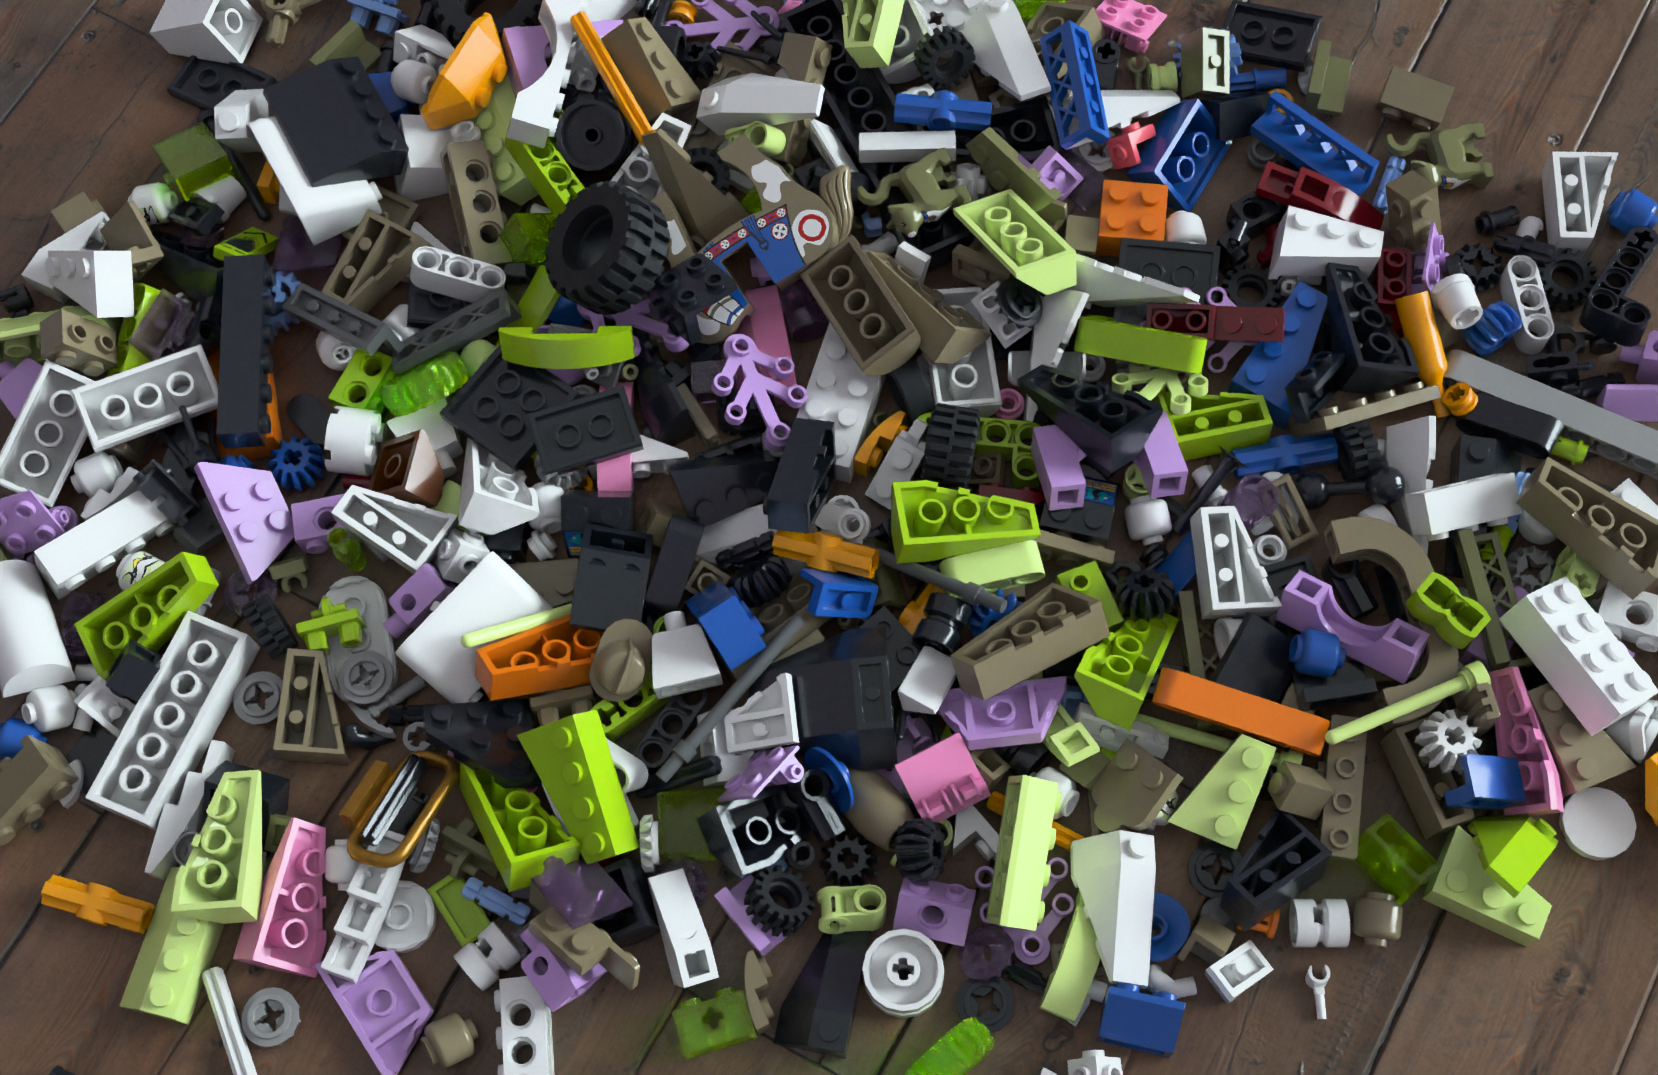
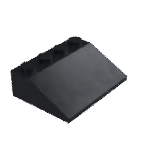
M358 56L329 59L264 88L263 95L312 187L401 175L409 148Z

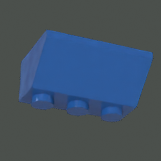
M1199 99L1180 101L1181 103L1166 109L1155 127L1156 136L1149 138L1139 153L1141 163L1131 166L1127 173L1133 182L1168 185L1167 206L1176 211L1191 212L1232 144L1230 139L1224 141L1216 139V121Z

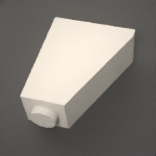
M264 89L235 90L214 107L216 140L239 153L262 152L248 124L259 118L269 117L268 102L263 95Z

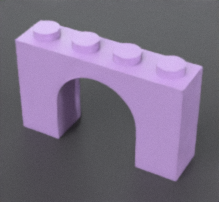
M623 19L602 20L591 23L598 36L602 37L622 24ZM542 25L514 26L503 29L501 43L509 67L507 74L515 99L519 92L533 85L548 69L545 60L552 56L551 47ZM599 73L604 91L611 94Z
M1163 412L1138 457L1131 460L1140 469L1150 498L1184 494L1188 469L1167 412ZM1057 425L1034 427L1031 453L1049 511L1083 507L1086 482L1079 462L1087 457V455Z

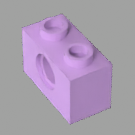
M345 494L291 504L295 542L304 553L319 554L331 547H354L360 544L361 538L338 522L333 528L325 530L328 523L335 521L331 512Z
M904 878L898 896L893 930L905 928L921 932L929 939L964 947L976 890L968 889L960 884H946L933 880L917 882L916 880Z

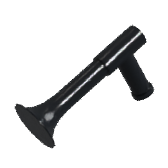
M1219 446L1221 449L1219 464L1185 507L1170 496L1157 497V499L1166 501L1168 511L1176 517L1172 522V529L1180 535H1183L1190 526V518L1200 507L1204 506L1222 481L1232 471L1240 467L1248 468V466L1221 446Z

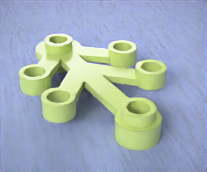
M1129 362V374L1117 373L1112 377V390L1122 394L1127 390L1131 391L1132 385L1148 383L1140 392L1136 393L1150 401L1166 386L1171 396L1170 410L1178 415H1184L1191 411V397L1185 393L1177 376L1180 371L1166 368L1150 370V367L1156 366ZM1186 372L1189 378L1188 393L1194 397L1205 396L1208 393V379L1202 373Z

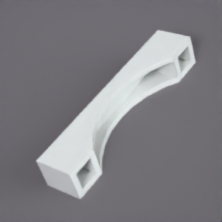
M542 0L538 19L545 29L550 42L552 62L539 80L518 93L506 138L540 148L545 147L548 136L554 138L559 119L554 118L553 114L554 112H561L565 94L559 93L560 87L567 88L571 70L565 69L566 64H573L577 48L571 45L572 40H578V35L571 25L570 18L580 11L586 12L588 0Z

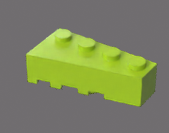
M597 709L574 714L517 735L571 836H574L580 843V852L587 865L640 848Z

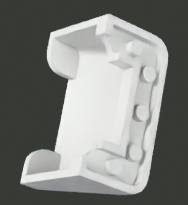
M275 116L259 118L248 124L263 155L303 224L313 246L360 224L367 209L377 214L383 213L378 203V200L383 198L374 181L369 184L367 180L312 187Z
M492 551L401 644L395 654L451 704L478 702L483 694L479 691L482 686L475 677L476 649L511 636L470 648L462 646L461 637L470 632L550 610L553 607Z

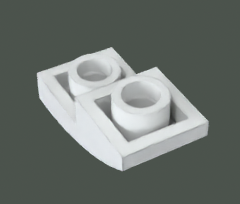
M128 466L124 474L115 481L111 493L99 488L95 495L86 502L84 511L80 516L86 521L138 490L135 487L137 483L132 478L139 471Z

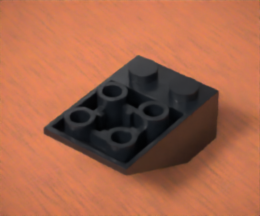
M585 523L569 627L605 632L607 627L615 621L622 619H633L641 622L651 561L652 534Z

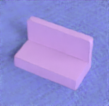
M1050 145L1032 165L1018 153V160L1028 169L1034 167L1042 175L1039 179L1050 190L1055 187L1063 194L1058 198L1062 202L1084 179Z
M748 875L730 891L725 886L714 896L726 914L761 957H763L788 936L783 937L782 932L778 937L772 936V929L765 933L761 931L763 924L759 922L755 926L751 922L755 917L754 914L747 916L745 910L749 905H744V898L747 896L745 895L747 889L754 881V877Z

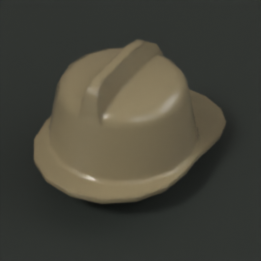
M622 619L615 621L606 628L598 644L589 674L591 686L602 698L616 702L627 700L637 694L644 684L652 662V633L646 625L638 620Z

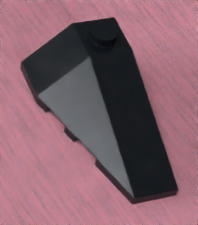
M1046 96L992 109L990 127L1027 161L1036 160L1049 145L1059 154H1062V147L1060 146ZM927 125L923 126V131H931ZM955 128L956 157L973 158L965 145L982 131Z
M632 327L633 335L638 338L641 347L640 354L634 357L635 366L638 368L637 384L641 413L645 425L640 427L645 437L673 447L695 436L688 407L671 376L666 374L658 355L654 356L653 348L643 330Z

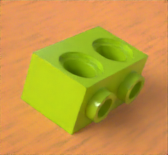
M357 349L328 399L333 407L343 406L376 410L381 414L385 407V400L391 390L398 386L401 374L397 375L392 369L391 356L379 351L370 356ZM381 370L377 375L371 376L374 371ZM366 396L363 401L355 403L359 397Z

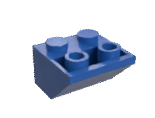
M1117 982L1116 987L1109 986L1102 1003L1096 1041L1169 1058L1175 1049L1185 1003L1176 1001L1177 995L1169 992L1154 991V996L1140 993V987L1129 983Z

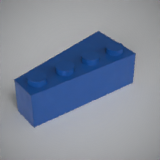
M1299 281L1282 306V308L1286 309L1284 343L1258 342L1232 379L1228 393L1263 395L1273 424L1282 430H1285L1292 412L1288 404L1285 387L1295 377V374L1307 365L1328 301L1327 295L1302 281Z

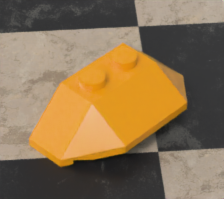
M485 12L482 17H479L471 24L438 74L429 92L428 101L423 104L420 110L429 129L437 130L476 118L481 109L485 108L490 102L491 94L498 83L505 79L509 67L491 14Z

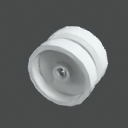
M904 928L886 932L875 939L867 950L862 967L865 988L868 996L877 1008L887 1015L902 1019L919 1016L932 1008L941 995L944 981L942 955L932 940L921 932ZM902 969L908 970L910 972L908 979L900 980L898 971Z

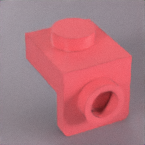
M1139 121L1130 123L1131 125L1122 128L1121 133L1110 137L1106 141L1113 166L1116 170L1141 163L1136 144L1156 136L1153 123L1140 126Z

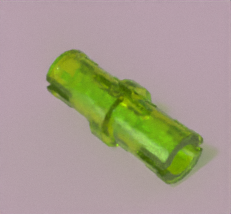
M337 527L332 529L327 536V541L330 542L329 545L333 548L335 557L338 561L345 563L350 571L357 572L362 570L366 565L367 559L364 557V553L361 552L359 542L350 536L344 528Z

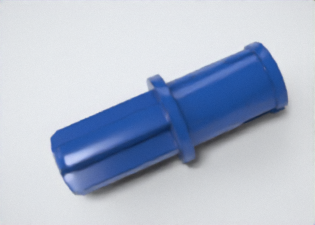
M1253 68L1251 72L1238 73L1237 76L1230 75V93L1286 88L1287 85L1285 68L1257 71L1256 68Z

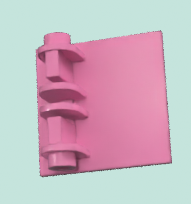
M1104 0L1095 10L1106 32L1104 39L1109 38L1115 41L1118 33L1121 32L1118 45L1122 46L1126 39L1124 47L1135 53H1139V51L1146 52L1150 43L1148 41L1149 37L1167 18V14L1160 12L1156 7L1143 5L1134 0Z
M959 732L894 765L920 817L924 818V820H932V822L939 823L991 796Z

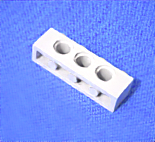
M1608 581L1598 610V614L1603 618L1605 625L1618 641L1622 639L1635 643L1642 650L1657 652L1658 595L1642 591L1632 600L1613 583ZM1637 615L1643 619L1644 623L1641 625L1633 624L1626 616Z
M527 976L499 979L500 990H495L494 1004L496 1012H501V1027L496 1028V1043L498 1050L502 1049L503 1064L498 1065V1075H555L550 1008ZM522 1008H529L531 1017L528 1023L523 1026H516V1013ZM524 1045H531L533 1049L531 1059L527 1063L519 1064L516 1059L518 1050Z

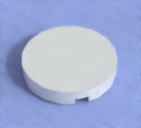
M1601 787L1586 788L1570 796L1563 805L1564 813H1560L1559 817L1560 830L1563 831V835L1566 837L1565 841L1569 847L1582 857L1596 861L1613 858L1627 850L1634 840L1637 826L1634 813L1625 799L1611 790Z
M398 881L388 912L375 941L378 947L386 951L394 950L397 953H407L418 949L430 938L436 927L437 909L435 902L425 888L412 881Z

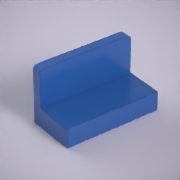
M801 569L800 576L814 584L807 609L808 612L814 616L862 619H869L871 617L879 588L878 585L862 576L842 571L829 572L819 569Z
M1477 754L1461 756L1466 785L1444 792L1447 807L1501 810L1526 801L1518 761L1516 758Z

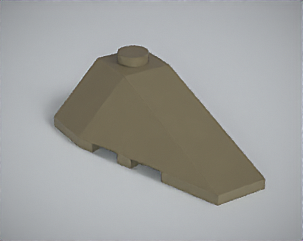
M661 128L645 132L641 136L663 189L673 199L697 252L725 229L750 216L730 192L724 196L711 183L714 179L707 171L703 173L701 170L694 168L690 164V155Z

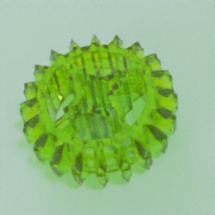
M449 351L435 355L388 380L380 390L383 397L382 400L392 415L402 416L414 413L431 404H435L437 401L461 388L469 379V374L466 370L467 366L457 352Z
M975 1017L967 1018L922 1054L904 1075H967L990 1053L995 1040L983 1023L981 1024Z

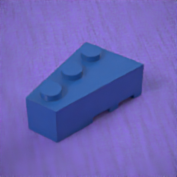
M717 580L685 601L695 620L701 625L703 632L730 670L735 669L767 648L760 637L765 632L755 615H752L745 602L740 599L733 587L728 589L720 580Z

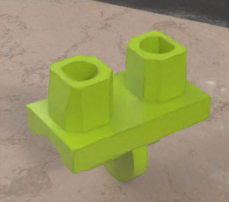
M330 597L321 599L322 609L311 611L312 620L296 624L297 634L305 641L308 650L323 651L324 655L331 652L328 638L339 636L341 645L344 648L362 645V629L367 628L366 620L360 616L357 608L347 610L345 603L333 605Z

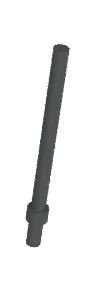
M863 541V545L879 549V563L962 597V601L973 606L980 604L1000 613H1003L1007 607V600L986 592L985 588L973 582L964 583L916 562L897 564L894 553Z
M795 614L767 645V648L760 653L685 740L680 739L673 747V754L655 773L662 782L666 784L683 763L688 764L697 754L696 748L805 625L806 622L799 615Z

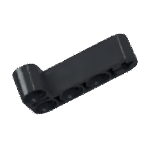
M1638 226L1629 231L1588 294L1579 318L1583 328L1626 347H1632L1641 342L1651 319V312L1647 306L1628 297L1649 266L1658 245V234L1653 229Z

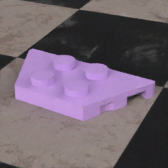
M199 462L193 468L247 584H252L294 538L292 515L271 471Z
M1066 676L1021 681L985 701L962 691L961 688L950 689L937 712L954 733H960L969 750L1040 743L1043 741L1067 691Z
M387 950L369 955L357 983L323 972L320 968L323 961L315 964L314 966L381 1075H397L434 1012L398 953L394 950Z

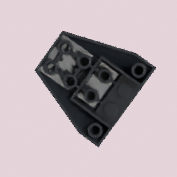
M886 626L850 629L770 664L749 688L750 698L756 692H763L776 682V677L780 674L788 673L792 675L799 743L783 745L781 747L798 745L800 749L794 755L804 757L806 751L810 748L820 747L830 753L837 761L843 762L848 768L862 771L892 769L898 763Z

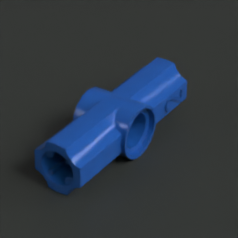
M946 90L936 91L931 96L897 93L894 122L927 125L931 131H954L955 128L984 131L990 127L992 102L959 99L955 93Z
M1331 433L1296 439L1293 435H1280L1271 438L1262 445L1233 449L1231 454L1248 466V468L1240 467L1235 469L1233 475L1237 480L1262 476L1271 471L1279 472L1283 475L1289 473L1290 476H1293L1304 468L1336 463L1338 460L1336 439Z

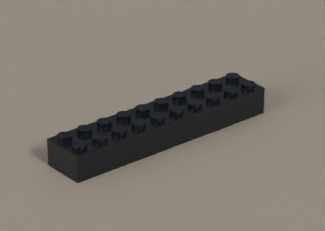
M812 0L779 14L781 33L789 32L816 36L833 46L831 61L827 66L823 81L825 90L821 109L831 127L836 126L840 131L848 155L859 173L866 175L870 179V194H875L881 179L889 174L897 173L903 167L915 162L859 163V133L915 131L912 124L894 122L896 97L879 67L860 68L845 49L842 24L844 9L840 0ZM940 185V186H939L941 190H942V189H948L947 187H945V186H943V185ZM891 186L888 198L875 206L887 225L892 215L888 211V206L909 203V201L898 187ZM953 209L937 221L922 224L914 237H908L905 233L897 232L895 228L889 230L896 237L899 245L905 241L931 256L927 273L952 262V251L958 244L969 247L974 241V235L953 214Z

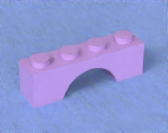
M1301 570L1285 587L1280 601L1282 607L1278 609L1275 618L1300 632L1307 628L1336 634L1339 637L1341 648H1345L1347 656L1402 684L1406 683L1419 665L1430 636L1429 633L1398 618L1383 626H1369L1355 621L1337 604L1333 595L1332 585Z

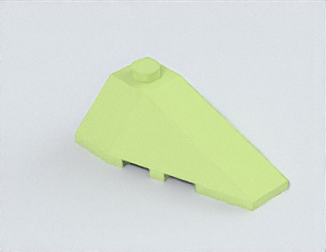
M261 771L224 772L206 810L208 817L200 834H195L191 842L193 849L185 866L181 865L176 874L171 912L175 915L222 924L255 922L259 920L262 894Z

